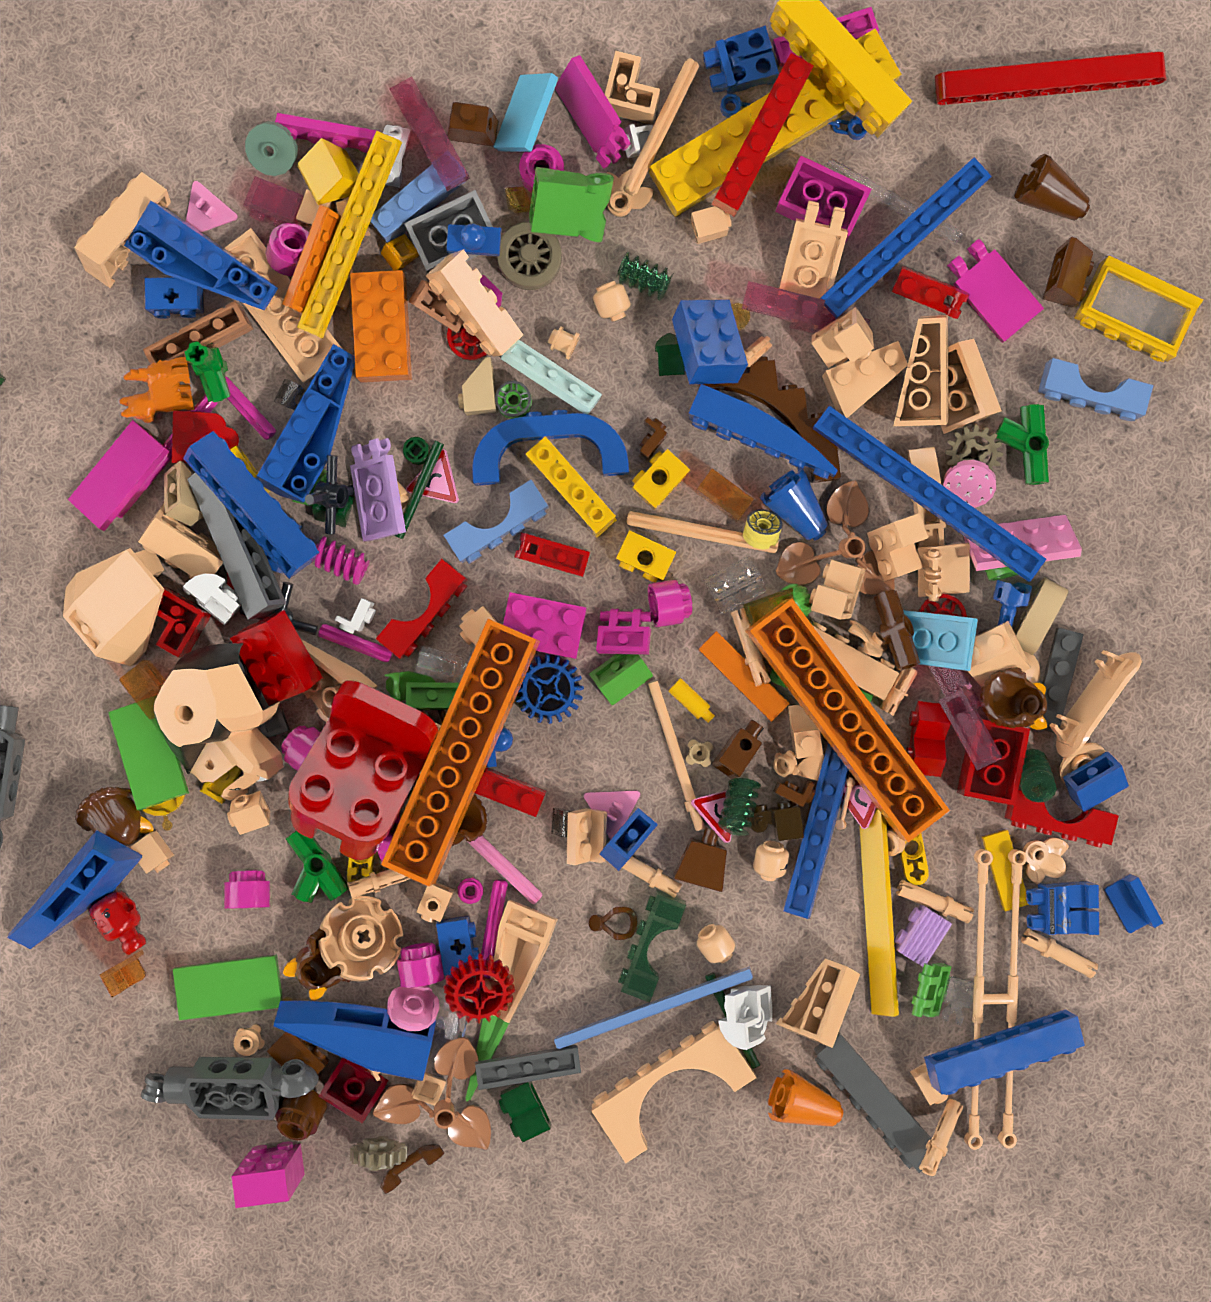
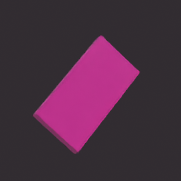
M132 420L68 498V501L95 526L105 531L170 451L137 422Z

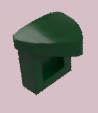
M667 333L659 338L655 344V352H658L659 376L685 375L677 337L675 334Z
M349 496L345 507H336V525L346 528L354 497ZM313 504L314 519L325 522L326 507Z

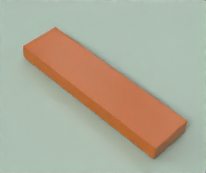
M319 206L282 303L300 313L304 311L341 219V215L325 206Z
M717 631L698 649L771 722L790 704L769 682L764 684L761 674L762 685L755 686L750 667L746 665L745 659Z

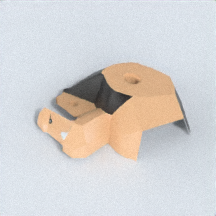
M243 643L210 645L185 654L174 666L154 703V716L170 749L184 766L187 774L192 773L203 783L214 782L236 765L243 770L244 775L224 789L221 797L226 800H234L240 795L247 794L248 788L254 783L272 778L284 767L281 752L256 728L273 717L279 702L264 711L262 710L238 664L239 653Z

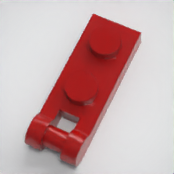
M902 266L892 288V292L945 313L955 319L959 318L962 312L960 308L970 295L962 289L905 266ZM947 295L954 298L951 305L944 302Z
M521 533L519 539L521 541L520 548L516 550L514 558L584 577L590 552ZM531 544L538 546L536 555L529 553Z

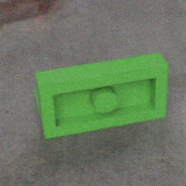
M615 654L589 673L611 705L616 704L653 677V674L639 654Z

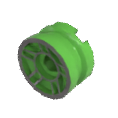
M507 381L497 389L495 402L499 412L504 417L513 419L526 416V413L531 409L532 398L528 388L523 383ZM513 395H516L518 398V403L515 405L510 404L508 401Z

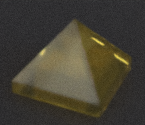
M523 186L505 188L508 209L514 213L530 211L531 202Z

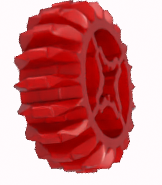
M479 953L478 959L473 960V957L469 955L468 962L465 963L459 960V968L452 966L450 969L451 975L446 976L447 984L444 986V993H446L445 1001L449 1004L451 1012H456L459 1019L465 1016L466 1021L469 1023L473 1018H476V1022L480 1024L481 1019L486 1018L490 1023L492 1015L499 1018L501 1015L500 1010L507 1011V1003H512V994L515 991L513 975L509 974V967L507 965L503 966L500 958L494 961L493 956L490 954L487 959H483V955ZM484 975L492 976L497 981H494V979L486 978ZM480 982H481V984H482V985H481V986H482V989H479V995H478V994H477V988H480Z

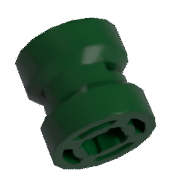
M411 437L406 440L403 445V453L406 459L414 465L425 464L431 450L428 443L420 437Z

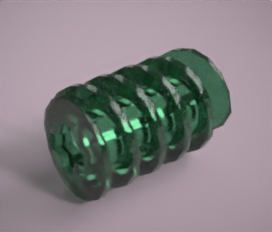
M627 251L619 266L616 278L619 275V284L622 285L629 280L630 289H633L638 283V292L640 293L648 288L649 297H652L657 291V299L661 301L666 295L674 273L669 277L667 267L659 273L657 263L650 269L648 259L640 265L638 255L631 261L630 252Z
M1028 749L1025 754L1020 785L1025 797L1038 803L1050 800L1056 794L1057 787L1045 753L1038 749Z
M734 778L728 781L729 789L725 793L724 808L721 810L722 818L719 819L718 825L730 834L746 836L749 833L743 828L752 826V823L746 820V818L754 817V813L748 810V808H756L757 805L750 799H757L759 797V794L753 791V789H760L761 784L751 779Z

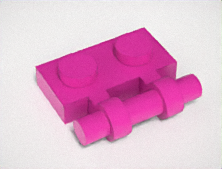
M611 608L610 611H601L600 620L609 621V626H598L596 646L598 654L649 655L651 629L650 627H643L641 624L642 622H652V612H643L642 609L620 611V609ZM620 621L632 622L631 626H619Z

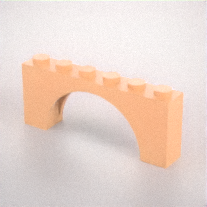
M708 1022L701 1028V1033L695 1037L693 1035L687 1036L680 1042V1047L673 1051L671 1049L664 1051L658 1056L659 1060L652 1065L649 1063L644 1064L636 1071L637 1075L631 1079H628V1077L621 1079L616 1083L614 1090L608 1094L604 1091L593 1099L592 1113L625 1163L647 1150V1141L639 1123L640 1109L647 1092L665 1075L682 1069H700L713 1073L723 1079L734 1092L756 1079L754 1070L741 1050L732 1046L724 1038L720 1031L719 1022Z

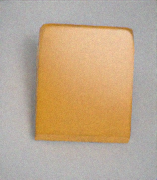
M405 234L386 243L381 251V255L394 271L401 270L419 256L417 249Z

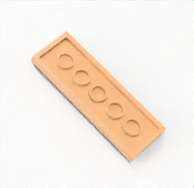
M250 228L224 249L255 270L278 289L265 310L243 304L297 376L306 384L314 378L332 345L335 344L340 348L341 346L328 329H326L322 339L297 328L302 313L282 304L291 280L288 276L276 272L268 264L266 247L252 228Z

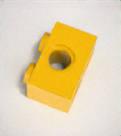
M668 449L664 453L658 451L649 461L652 466L646 473L641 470L632 480L635 484L632 490L654 510L690 472V469ZM655 472H662L666 476V482L657 485L652 481V475Z
M629 530L616 560L620 561L619 567L632 573L634 569H637L644 573L643 578L656 583L657 580H664L676 551ZM647 551L652 555V562L649 565H641L638 562L637 556L640 552Z

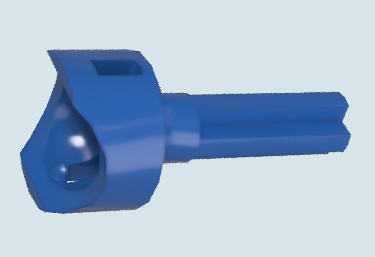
M997 580L993 599L1002 604L998 625L1009 621L1012 627L1017 611L1016 607L1028 606L1032 591L1031 585L1021 582L1011 584Z

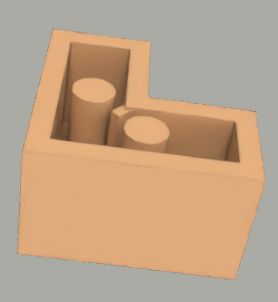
M615 51L605 96L619 117L652 125L659 102L660 89L637 83L641 67V57Z
M856 307L814 333L811 338L812 345L828 368L833 365L839 366L848 359L851 363L856 359L859 361L863 360L874 349L873 332Z
M920 513L867 533L869 545L875 554L878 570L884 581L923 568L914 544L928 538Z
M831 560L830 564L827 563L823 571L824 585H818L817 589L814 588L809 599V603L812 604L811 611L840 620L851 618L866 569L838 560Z

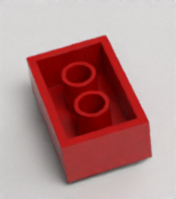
M285 610L246 626L230 638L233 644L243 643L239 655L269 706L307 691L323 678Z
M971 717L957 793L967 797L1015 806L1030 729L997 726L989 720Z

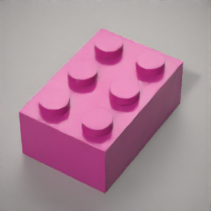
M800 156L775 212L796 222V218L804 220L808 201L818 202L819 210L815 223L830 226L834 206L845 208L841 228L848 230L846 243L872 189Z
M509 592L503 625L539 640L540 643L536 651L577 659L587 608Z
M287 1141L279 1143L277 1147L267 1148V1145L253 1147L231 1176L235 1208L289 1201L305 1175L301 1144L293 1145V1142Z

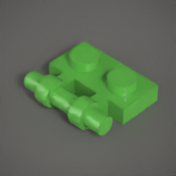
M924 963L923 970L919 972L917 979L919 981L917 994L913 995L912 1004L914 1005L912 1015L922 1017V1015L926 1017L939 1016L952 966L943 963H933L932 965Z

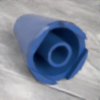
M798 468V473H795L793 470L787 472L769 486L772 491L768 495L765 492L761 494L760 499L763 504L805 539L816 541L825 535V528L828 524L803 469Z

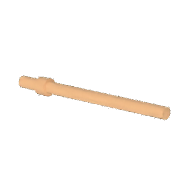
M658 681L649 683V689L686 799L684 802L686 811L690 812L695 830H702L705 828L704 821L691 804V801L696 799L659 683Z

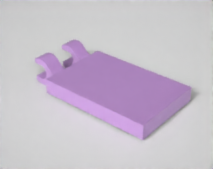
M379 438L370 440L367 445L361 446V444H357L351 447L355 464L350 465L363 542L406 532L393 455H387L391 448L388 438L380 441Z

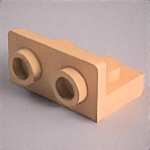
M585 808L568 812L567 864L578 865L589 861L597 863L606 861L599 855L606 846V811Z

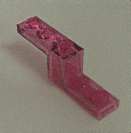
M412 76L389 88L445 189L449 191L469 180V174L432 107H428Z
M748 281L741 309L790 321L789 328L812 334L836 320L826 308H823L825 303L823 299ZM864 318L869 326L871 319Z
M929 666L945 695L938 701L976 770L1000 760L1002 755L977 712L981 707L980 701L963 670Z

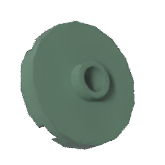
M266 121L256 125L248 133L245 140V152L249 162L256 170L265 175L277 176L286 173L294 165L298 157L296 140L294 141L291 136L292 133L285 126L277 122ZM267 146L273 148L274 154L267 151Z

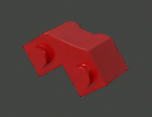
M918 701L915 711L910 712L909 726H912L910 745L906 748V752L925 776L941 777L947 761L945 739L951 725L949 704Z

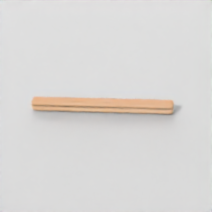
M691 58L685 61L623 187L624 192L631 196L638 193L699 68L698 62Z
M630 511L627 517V524L630 526L769 553H776L779 544L778 541L775 546L772 545L769 549L762 550L750 546L744 540L742 532Z

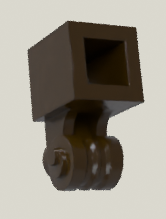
M792 801L778 802L777 807L767 809V804L751 806L752 813L748 817V825L753 831L757 833L764 832L768 824H772L775 830V838L778 841L804 838L800 807L797 804L793 805Z

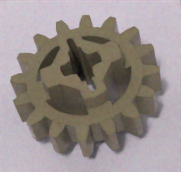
M974 424L972 430L969 431L965 425L963 426L964 433L954 432L955 441L948 439L947 442L952 447L945 450V454L951 455V458L947 459L946 463L956 466L958 462L963 460L983 462L986 456L991 454L986 465L992 470L993 465L999 467L1001 465L996 458L1003 456L1002 452L997 451V448L1002 446V443L1000 441H993L997 437L996 433L993 432L987 435L989 428L986 426L979 431L978 425ZM974 436L983 437L988 442L980 444L976 442ZM964 440L965 444L962 450L957 452L959 444ZM972 447L980 450V452L976 453L977 458L975 459L968 456L971 453Z
M388 1136L365 1138L363 1143L358 1142L357 1145H352V1148H350V1161H352V1164L367 1167L369 1171L392 1169L394 1164L400 1165L401 1162H406L407 1146H405V1143L390 1140Z

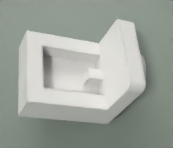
M631 124L624 129L631 143L625 150L627 158L639 156L653 128V124L635 127L634 124Z
M361 598L352 620L336 616L335 621L341 623L339 628L352 634L355 630L362 631L365 623L370 624L376 610L372 608L375 603Z

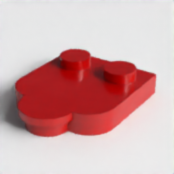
M173 410L172 463L181 461L188 464L183 458L189 446L212 431L226 441L230 450L238 446L239 436L234 429L226 427L225 419L218 413Z

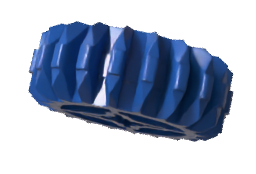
M550 654L545 655L544 663H542L540 656L535 657L537 665L534 666L531 662L530 670L525 675L522 688L519 689V692H522V697L516 698L517 703L523 700L526 705L520 708L522 712L528 708L532 710L528 718L531 719L537 713L539 714L537 722L541 723L543 716H547L548 724H552V716L556 715L558 722H562L563 719L560 714L562 712L567 717H570L572 714L567 708L570 706L575 710L578 709V705L573 703V700H582L583 697L577 695L576 690L581 691L584 689V686H576L575 684L576 681L582 679L581 675L574 678L572 676V673L577 670L576 666L568 670L566 668L570 662L568 659L564 661L563 665L558 664L560 661L559 655H556L554 662H550ZM544 667L557 669L549 680H543L534 675V673ZM563 674L566 675L570 683L569 697L564 695L558 688L559 680ZM556 677L554 689H556L555 693L560 695V697L550 693L541 700L544 695L542 691L545 689H542V685L537 681L548 685ZM529 681L534 683L539 689V697L534 704L528 695ZM549 698L557 699L564 704L556 710L540 709Z

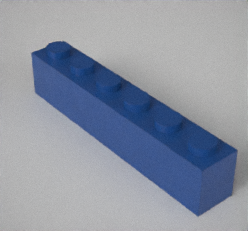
M212 431L189 446L183 459L289 579L312 563L319 554L315 543L301 532L296 521L287 516L281 509L280 503L266 492L261 481L252 476L246 469L245 463L231 452L224 439L218 437Z
M1065 1009L925 1056L924 1059L931 1086L941 1095H950L956 1093L960 1088L980 1085L983 1080L1001 1078L1007 1072L1027 1069L1030 1064L1048 1062L1056 1055L1074 1053L1077 1048L1083 1047L1085 1044L1078 1016Z

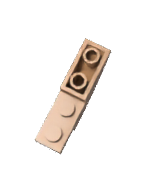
M935 447L909 449L908 461L941 484ZM911 499L914 503V515L920 513L928 535L927 539L916 542L917 548L945 545L943 529L946 528L945 522Z

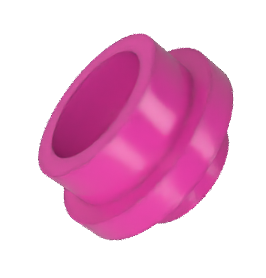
M466 878L458 886V896L464 903L474 904L481 899L483 886L475 878ZM468 886H473L475 888V894H467L466 888Z

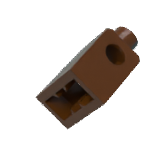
M453 102L447 140L494 147L499 121L487 106Z
M751 720L745 729L740 728L736 730L711 765L730 779L740 777L762 745V742L757 738L764 728L756 721ZM740 742L745 745V750L741 749Z
M705 827L702 840L690 838L673 876L676 880L722 892L727 850L725 847L716 845L719 836L712 828Z

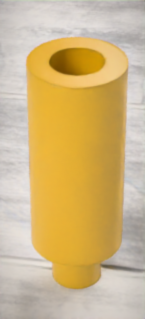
M682 678L678 679L668 690L697 719L702 717L709 723L715 715L708 710L710 705Z

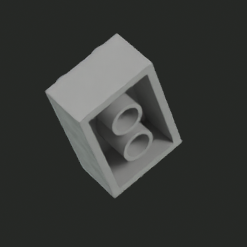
M476 190L404 223L427 273L436 267L447 255L452 254L446 251L448 224L468 225L474 223L482 227H493ZM467 254L469 258L465 261L473 259L479 255Z

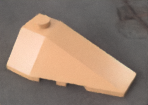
M302 640L323 677L303 693L307 699L311 698L318 707L316 712L326 723L331 715L333 698L344 681H357L377 689L378 685L357 669Z

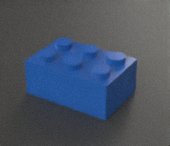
M681 300L672 318L689 384L738 383L748 363L730 300Z

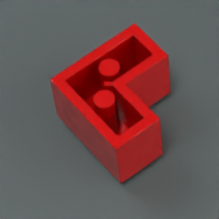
M163 587L164 592L157 615L169 623L156 645L172 655L182 658L185 654L191 652L212 615L174 590Z

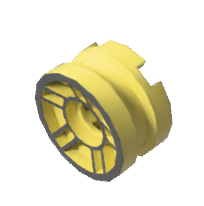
M765 509L750 512L743 531L744 540L750 546L762 550L769 549L772 545L775 546L778 543L779 534L782 529L783 523L781 518L774 512Z

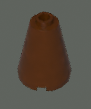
M1045 153L1040 155L1030 165L1034 169L1029 175L1024 173L1014 194L1016 201L1020 204L1073 221L1078 218L1082 219L1090 209L1089 197L1053 158Z

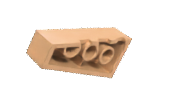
M143 172L129 181L126 190L120 197L113 199L110 208L103 216L100 215L96 218L93 227L87 234L79 237L74 247L85 271L109 288L115 282L112 276L118 268L123 270L128 264L126 259L131 250L125 247L124 244L150 201L165 208L171 203L167 189Z
M464 249L447 255L426 275L430 280L429 286L435 293L441 294L445 298L447 308L454 315L458 314L464 321V328L468 333L473 336L475 335L480 340V347L486 354L493 357L502 356L523 336L522 332L506 309L501 306L497 307V297L492 289H488L480 283L482 275L475 267L472 269L468 266L465 260L469 257Z

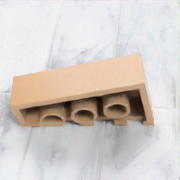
M948 315L921 316L918 319L893 426L947 425Z

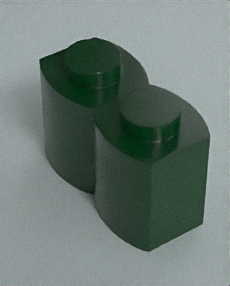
M532 1081L518 1083L501 1091V1099L498 1100L502 1112L504 1114L508 1113L512 1119L510 1128L515 1138L519 1137L523 1143L551 1129V1121Z

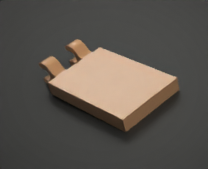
M808 201L804 220L796 218L777 297L826 308L819 299L834 286L848 234L847 229L841 228L845 208L834 206L829 226L815 223L819 203Z

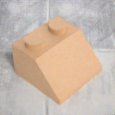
M1009 621L975 636L971 670L968 672L981 688L985 686V681L989 680V677L999 670L1003 672L1008 668L1018 667L1022 671H1026L1031 668Z

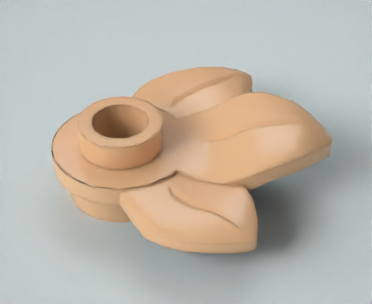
M632 169L624 172L619 178L613 173L607 172L614 177L610 201L607 204L608 210L614 216L623 217L629 214L632 209H642L650 202L653 196V189L648 187H640L638 193L634 196L624 192L623 187ZM616 201H624V207H616Z
M850 620L849 623L852 626L848 631L864 640L865 652L875 657H881L882 653L887 650V645L881 634L878 632L872 633L859 622Z
M1056 837L1048 838L1044 842L1034 840L1026 843L1023 852L1027 855L1026 874L1032 882L1040 884L1045 875L1051 878L1064 876L1066 864L1061 856L1069 848V845Z

